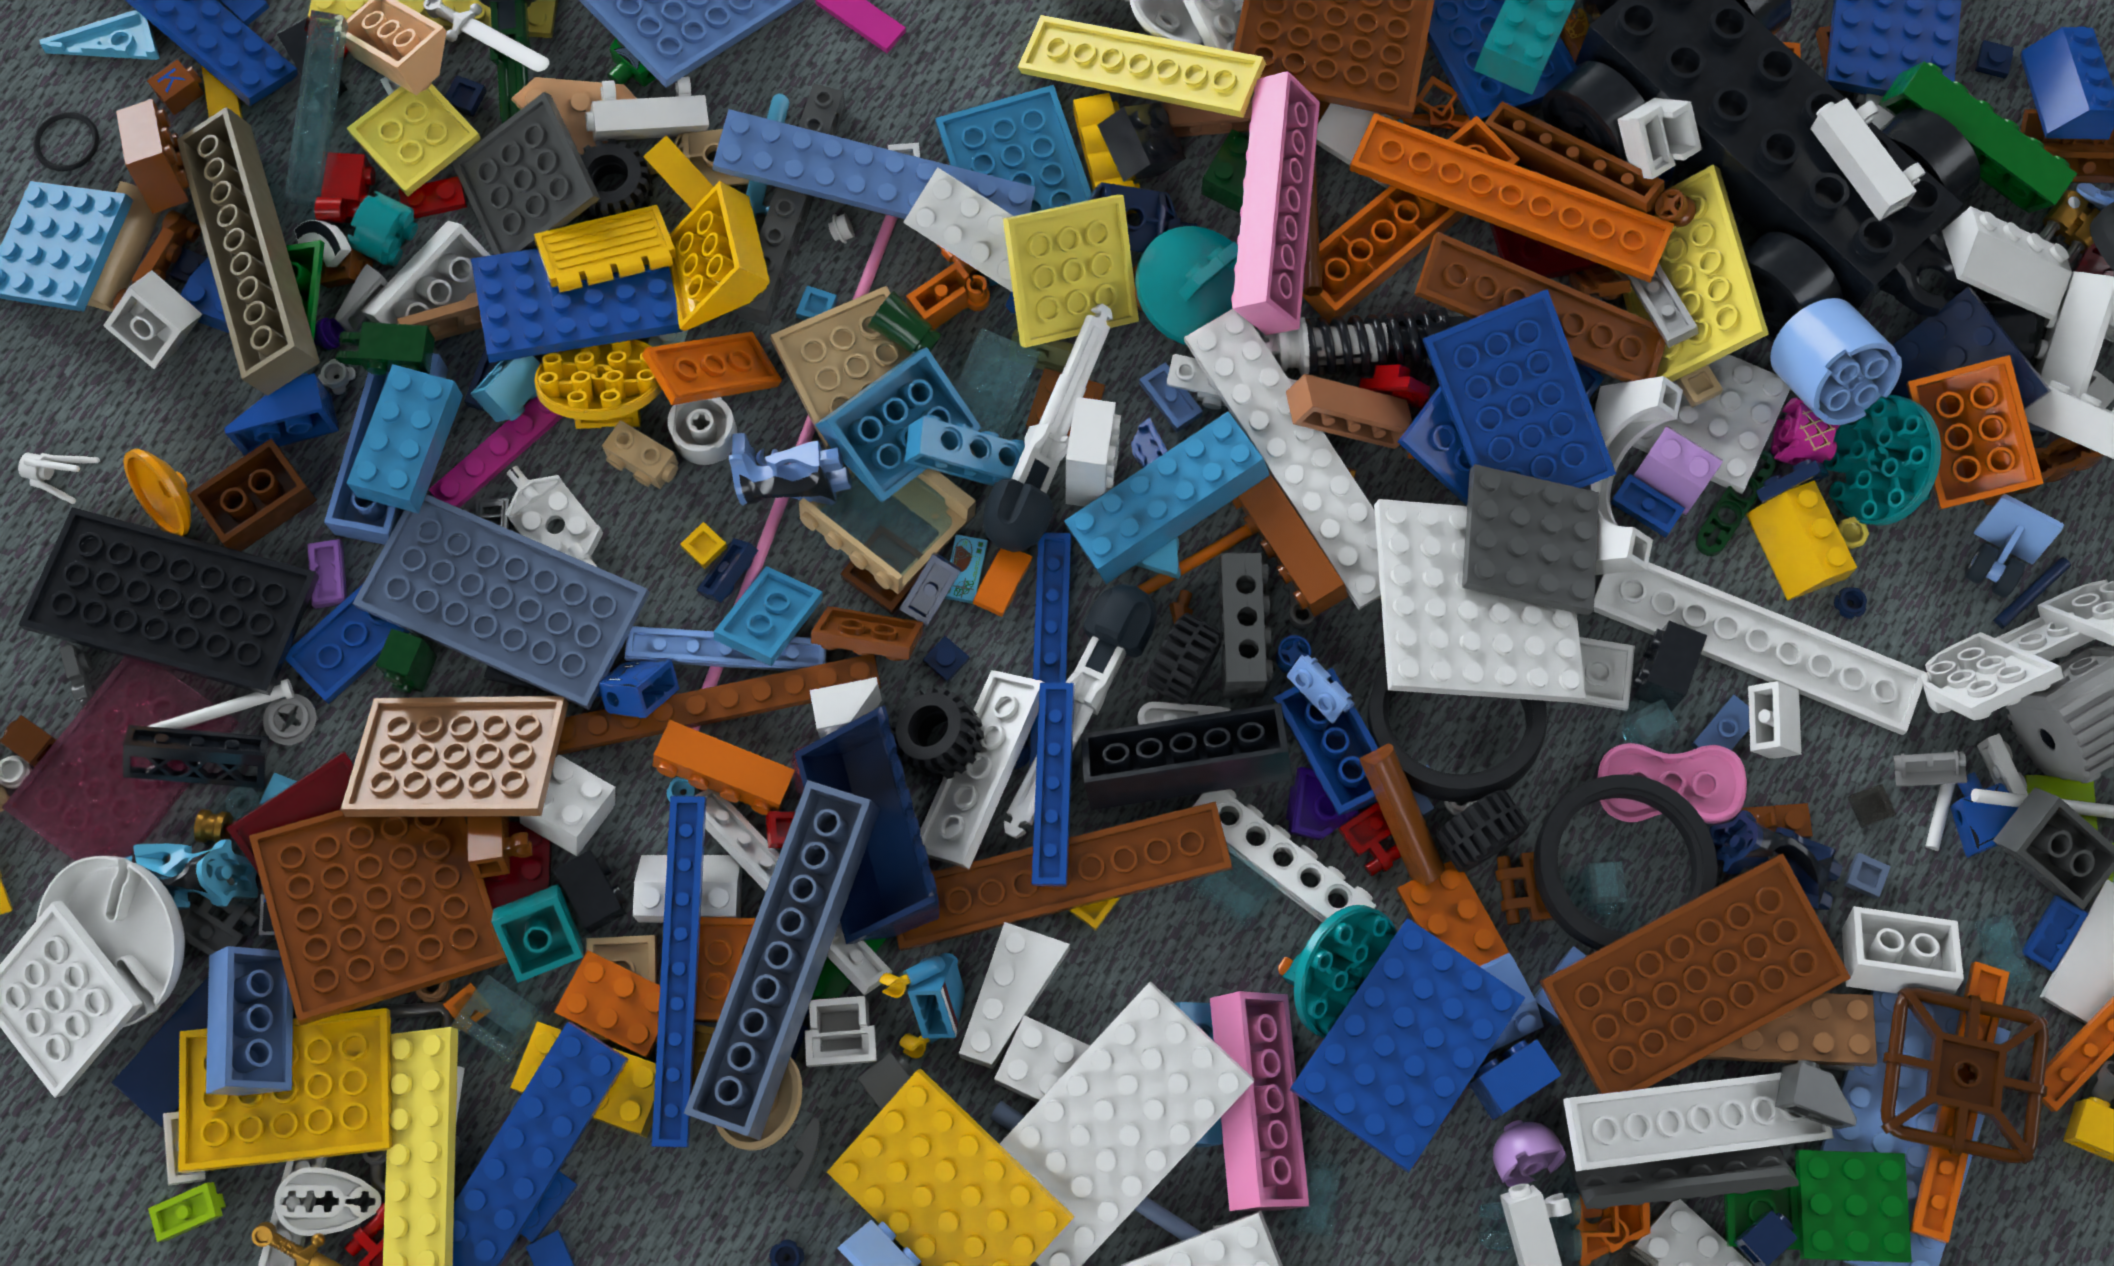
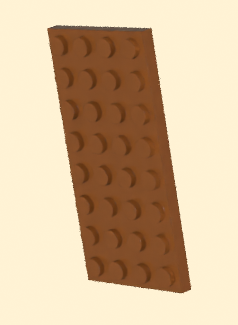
M1782 853L1539 982L1599 1094L1646 1089L1849 980L1851 977Z

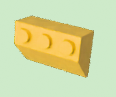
M1815 480L1784 491L1746 513L1787 601L1845 580L1857 569L1856 563Z

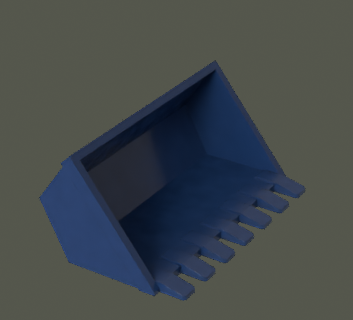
M883 705L795 752L804 788L807 780L869 799L880 808L840 919L846 944H856L865 940L892 938L940 918L936 883L933 873L931 874L928 855L921 839V831L917 817L914 814L911 795L906 786L903 767L898 758L893 733L890 730L886 707Z

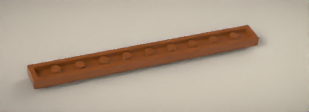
M875 654L863 655L675 694L646 718L611 714L605 709L565 717L556 756L663 734L669 720L693 728L812 703L810 690L875 677L877 678L879 689H881Z

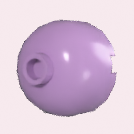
M1522 1120L1513 1121L1506 1125L1504 1132L1498 1137L1493 1148V1161L1502 1182L1504 1183L1505 1181L1508 1187L1535 1181L1529 1175L1538 1173L1545 1168H1548L1551 1174L1564 1163L1567 1157L1553 1130L1540 1123H1523Z

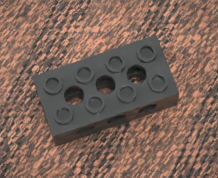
M1221 553L1218 568L1220 631L1223 632L1220 646L1222 699L1262 698L1264 689L1270 688V679H1272L1273 673L1272 659H1266V657H1268V650L1271 647V628L1265 627L1267 625V615L1270 613L1269 595H1263L1266 592V583H1268V564H1262L1261 553Z

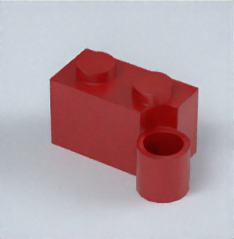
M327 153L321 196L316 198L314 207L316 220L329 223L352 222L358 207L368 196L369 185L373 186L376 180L375 168L371 166L365 154Z

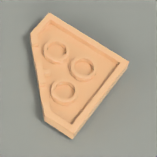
M535 77L512 97L511 100L521 110L543 92L550 94L579 154L583 155L585 153L583 148L587 145L591 148L596 146L593 140V132L587 131L585 113L590 112L592 101H602L601 82ZM615 84L616 100L637 99L624 84Z

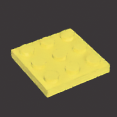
M432 83L429 88L418 95H414L405 88L399 87L347 127L349 134L407 196L411 195L481 140L479 133Z

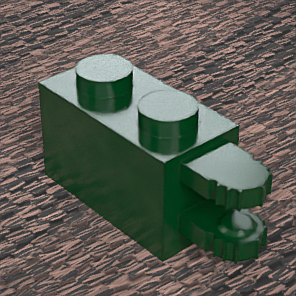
M362 322L361 332L340 333L339 342L343 345L358 347V351H338L336 361L340 363L363 366L365 371L375 375H385L386 372H390L392 364L430 374L435 338L428 326Z

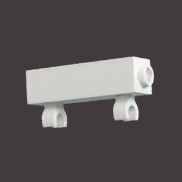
M682 77L675 83L677 97L616 100L615 81H602V87H600L602 101H592L590 112L585 113L587 131L593 132L594 142L599 140L608 141V139L664 138L666 135L668 137H677L680 133L707 131L709 127L705 95L691 96L690 77Z
M1847 98L1837 104L1830 102L1818 110L1816 113L1818 117L1813 123L1811 130L1876 218L1881 221L1907 206L1916 193V189L1913 186L1920 182L1919 177L1925 175L1926 172L1919 163L1913 164L1903 172L1867 125L1874 120L1872 116L1879 112L1872 101L1865 103L1857 110H1855Z
M1518 1184L1510 1187L1508 1193L1500 1195L1519 1266H1562L1549 1218L1572 1213L1569 1199L1564 1198L1563 1193L1554 1194L1544 1199L1543 1194L1534 1185Z

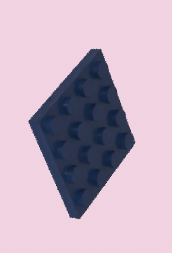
M1967 287L1946 303L1937 316L1928 317L1892 345L1901 357L1902 368L1899 379L1889 395L1910 399L1906 387L1908 381L2008 355L2011 357L2024 410L2051 392L2047 384L1971 287Z

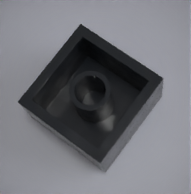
M1160 102L1123 107L1097 125L1123 182L1159 176L1186 159L1182 150V144L1175 135L1169 123L1168 114L1162 108Z
M1668 621L1662 630L1657 628L1653 638H1649L1642 656L1646 659L1642 668H1638L1632 682V686L1637 688L1634 698L1672 712L1688 692L1707 635L1672 621Z

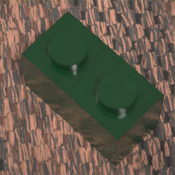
M391 629L376 666L384 674L383 678L393 683L392 688L406 694H411L412 689L423 692L437 655L422 638Z

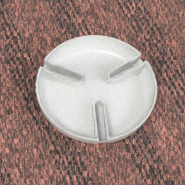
M93 856L71 863L61 870L49 884L40 902L36 921L51 902L63 901L142 1001L141 1007L123 1027L133 1025L155 1013L171 995L179 979L184 960L185 936L177 905L167 888L152 872L128 859L117 856Z

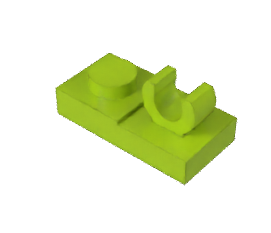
M207 1182L148 1208L157 1242L168 1241L222 1217L221 1209L226 1208L223 1194H217L214 1182Z

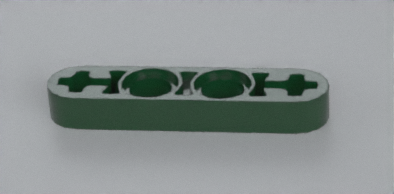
M1762 450L1759 459L1761 458L1766 461L1764 466L1768 470L1762 468L1754 479L1751 476L1747 483L1752 490V495L1748 498L1739 497L1735 489L1728 486L1695 539L1696 547L1702 554L1706 556L1720 554L1757 498L1756 490L1764 487L1763 482L1769 479L1775 469V459L1768 451ZM1723 508L1731 509L1736 515L1735 522L1725 523L1720 520L1719 510ZM1717 526L1722 531L1716 538L1715 542L1717 544L1709 547L1705 544L1707 539L1703 535L1706 537L1711 536Z

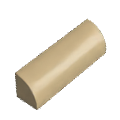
M120 181L116 192L127 194L133 199V203L87 304L113 312V301L117 293L123 288H128L162 212L152 214L138 187Z

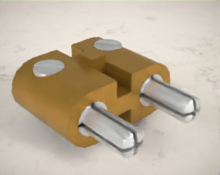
M2072 190L2065 191L2056 205L2048 212L2043 219L2045 228L2039 234L2046 241H2049L2053 234L2056 237L2060 234L2066 239L2063 242L2070 246L2067 250L2069 264L2073 262L2079 252L2083 254L2086 247L2089 248L2094 244L2090 233V224L2101 212L2096 207L2092 210L2088 208L2089 201Z

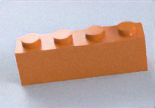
M669 720L653 754V767L657 768V771L662 775L670 778L678 776L686 779L691 786L697 789H711L720 793L723 799L733 803L740 801L748 804L755 812L762 815H767L769 811H780L795 770L672 720Z

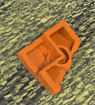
M1434 76L1430 77L1418 97H1416L1414 112L1419 106L1429 114H1413L1412 119L1401 117L1406 125L1456 130L1461 129L1470 121L1468 116L1454 114L1453 105L1459 100L1457 93L1452 87ZM1433 85L1452 96L1447 105H1436L1434 107L1423 101ZM1438 108H1444V110L1441 112Z
M1574 1195L1576 1249L1580 1266H1587L1591 1264V1261L1609 1252L1613 1253L1622 1248L1624 1244L1632 1240H1638L1651 1233L1650 1202L1642 1205L1611 1206L1606 1209H1586L1581 1195ZM1602 1217L1599 1222L1593 1224L1585 1221L1586 1218Z

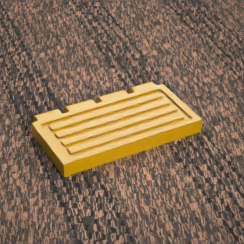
M658 205L534 234L535 243L551 288L558 286L560 293L582 288L581 280L585 279L588 286L614 280V272H618L619 278L645 272L644 265L647 264L650 270L672 266V258H676L674 245Z

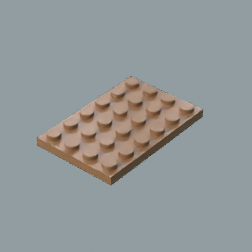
M562 696L374 698L341 811L345 817L542 816L568 702Z

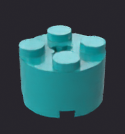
M375 191V197L368 195L358 207L351 222V225L356 227L354 236L348 234L347 241L350 248H353L355 251L383 265L389 264L395 267L403 254V250L400 247L405 239L409 241L413 239L418 230V224L413 222L414 211L412 208Z

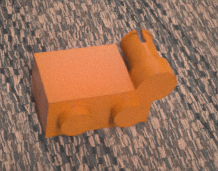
M956 261L906 295V301L910 308L933 325V329H936L967 307L973 311L985 310L990 303V292L983 276L973 275L972 281L966 270Z

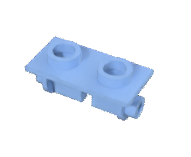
M1301 655L1287 674V678L1333 724L1342 711L1347 712L1355 704L1351 700L1352 695L1348 694L1337 681L1329 683L1328 679L1331 675L1317 662L1318 660L1315 657L1311 658L1309 655L1305 657Z

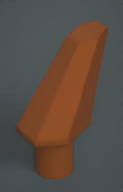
M1180 590L1177 602L1169 604L1174 624L1185 613L1191 615L1193 613V610L1189 608L1193 594L1187 590Z

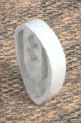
M306 1167L289 1174L280 1183L274 1198V1209L279 1222L288 1231L302 1236H313L316 1233L326 1235L343 1231L371 1217L381 1206L379 1192L362 1179L346 1172L319 1167ZM288 1191H295V1197L297 1198L306 1197L307 1191H313L315 1198H322L325 1196V1191H332V1197L338 1198V1204L331 1206L330 1212H324V1206L322 1205L313 1206L312 1212H306L304 1205H296L294 1212H287V1206L281 1205L280 1201L281 1198L288 1196ZM362 1191H367L368 1197L374 1198L375 1202L374 1205L367 1207V1212H361L360 1206L346 1204L345 1200L360 1198Z

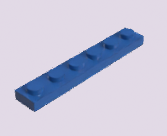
M1040 683L1032 861L1033 886L1067 887L1074 683Z

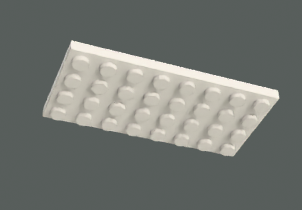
M1151 981L1000 1143L1014 1159L1075 1216L1035 1260L1039 1266H1082L1255 1080Z

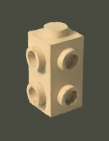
M621 420L602 445L607 456L606 461L621 471L624 468L634 473L633 477L644 486L649 487L652 484L661 489L665 482L669 483L675 477L678 471V461L673 451Z

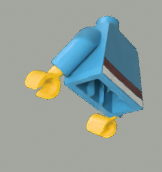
M942 953L939 956L934 955L924 958L920 963L904 970L903 975L900 977L891 973H885L879 979L880 983L889 986L882 993L894 998L901 997L906 990V985H909L907 992L921 1031V1036L916 1037L911 1033H907L901 1038L899 1045L904 1048L903 1053L912 1058L922 1057L928 1042L933 1044L939 1038H956L965 989L957 966L958 959L953 954Z

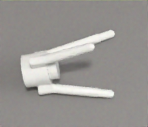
M27 452L20 459L18 471L21 477L30 479V486L41 488L62 500L75 504V498L45 483L44 480H49L53 476L55 469L73 472L80 470L79 466L66 463H99L100 459L98 457L62 456L45 453L38 455Z

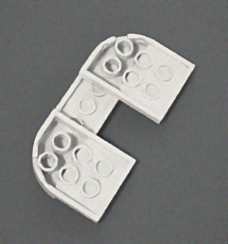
M2106 579L2071 589L2037 605L2040 617L1996 638L1979 632L1933 656L1925 664L1927 673L1921 674V680L1930 708L1937 713L1953 710L1972 720L1987 718L1993 711L2004 706L2014 705L2020 702L2021 698L2033 692L2046 690L2052 683L2063 679L2061 666L2050 662V660L2065 657L2072 650L2095 639L2114 646V581L2108 582Z

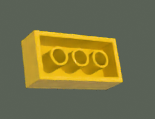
M537 1021L510 1088L519 1093L524 1092L562 1030ZM614 1049L629 1060L592 1119L647 1138L653 1123L656 1063Z

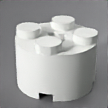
M721 397L673 405L668 415V429L679 454L689 462L699 465L714 464L725 460L731 453L732 436L737 433V426L731 409Z

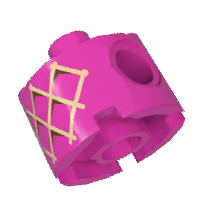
M1792 398L1782 410V412L1787 413L1785 419H1778L1774 428L1771 454L1776 456L1773 458L1791 465H1797L1808 459H1811L1812 462L1816 460L1820 463H1823L1824 460H1832L1837 449V443L1833 440L1836 430L1840 425L1824 423L1800 398Z

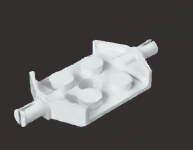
M518 466L512 467L519 478L515 476L511 469L507 472V476L517 486V491L505 514L518 532L525 537L597 567L592 561L593 558L591 556L603 532L562 482L559 475L529 480ZM554 519H561L565 522L564 529L558 534L549 533L547 530L548 524Z

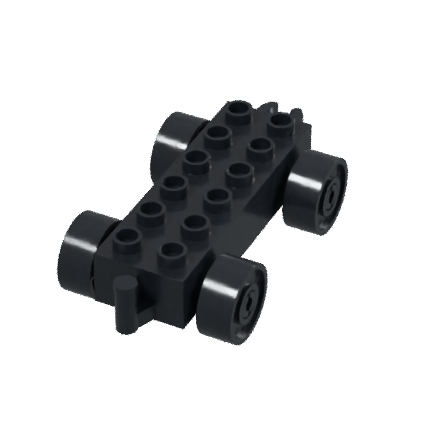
M1583 0V8L1587 14L1592 16L1594 22L1589 26L1575 62L1577 67L1543 97L1542 113L1545 122L1628 163L1617 119L1653 98L1690 101L1702 150L1684 161H1680L1694 174L1713 164L1720 168L1731 208L1762 235L1745 251V256L1769 335L1765 336L1768 340L1774 342L1783 326L1796 313L1812 303L1824 299L1838 298L1849 302L1859 311L1880 291L1893 295L1897 301L1917 314L1935 317L1946 305V300L1943 295L1928 292L1921 286L1919 275L1925 269L1940 271L1946 277L1948 287L1953 293H1961L1967 287L1968 283L1957 279L1947 246L1943 244L1939 236L1963 206L1962 201L1979 184L1980 166L1973 148L1962 133L1949 121L1934 112L1922 108H1907L1900 111L1881 129L1872 122L1867 124L1902 172L1915 163H1919L1926 172L1925 175L1919 177L1920 182L1913 186L1916 189V193L1907 206L1879 221L1811 130L1813 123L1818 117L1816 113L1819 109L1830 102L1837 104L1845 98L1775 36L1790 20L1792 12L1791 0Z

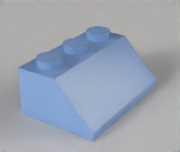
M870 1220L837 1248L853 1266H918L922 1262L908 1247L901 1251L894 1244L893 1240L897 1235L883 1221L877 1226L874 1221Z

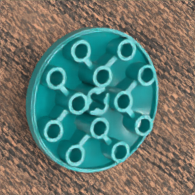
M1183 226L1162 233L1143 252L1137 265L1135 277L1138 300L1147 318L1167 338L1186 345L1184 342L1185 336L1232 309L1231 297L1234 293L1235 285L1234 268L1238 255V245L1235 241L1232 242L1222 234L1207 228Z
M1889 395L1887 398L1881 396L1875 403L1864 410L1866 416L1854 422L1840 425L1836 430L1833 440L1837 443V452L1832 460H1824L1827 470L1846 473V483L1841 481L1834 482L1829 489V495L1836 503L1837 508L1848 518L1856 517L1859 523L1873 526L1889 525L1904 519L1916 510L1922 502L1931 499L1930 490L1936 480L1941 461L1939 431L1932 416L1922 405L1897 395Z
M1352 905L1335 912L1320 924L1307 941L1305 948L1295 957L1290 968L1282 976L1288 984L1294 986V1001L1297 1014L1303 1025L1313 1034L1321 1038L1326 1037L1397 934L1393 922L1383 912L1366 905Z

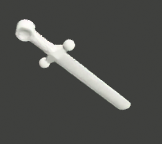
M442 0L424 1V8L430 17H442L453 23L452 29L446 33L448 41H456L458 35L464 32L536 72H541L549 66V59L476 20L475 17L482 12V7L479 4L474 3L470 6L469 11L459 13L445 6Z

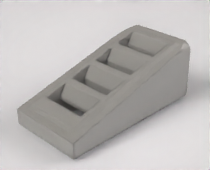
M368 264L364 266L334 318L346 332H356L362 326V322L368 319L361 310L388 283L386 279Z

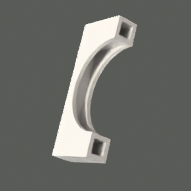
M1665 376L1600 386L1594 415L1615 472L1625 454L1639 438L1662 423L1677 420L1683 390ZM1615 475L1582 488L1599 492L1595 575L1645 571L1648 567L1653 539L1634 527L1618 526L1613 517L1610 494Z

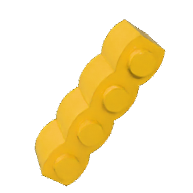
M1109 92L1073 100V114L1092 188L1094 191L1101 182L1140 188L1139 183L1134 184L1133 180L1123 182L1097 126L1120 110L1118 102H1112ZM1128 210L1126 212V215L1137 212L1134 210Z

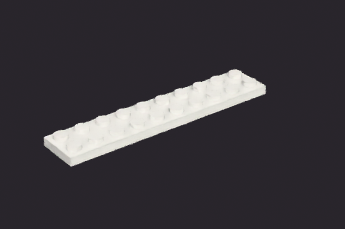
M1231 309L1185 336L1184 342L1240 428L1264 458L1269 473L1344 582L1346 591L1358 610L1380 598L1375 510L1324 432L1293 424L1286 391L1292 384L1255 327L1234 309Z
M1648 562V567L1645 571L1603 574L1594 595V612L1651 635H1654L1657 628L1662 630L1668 621H1672L1707 635L1701 652L1703 656L1768 682L1780 681L1798 689L1799 694L1898 734L1904 735L1908 730L1923 687L1921 674L1926 673L1924 671Z

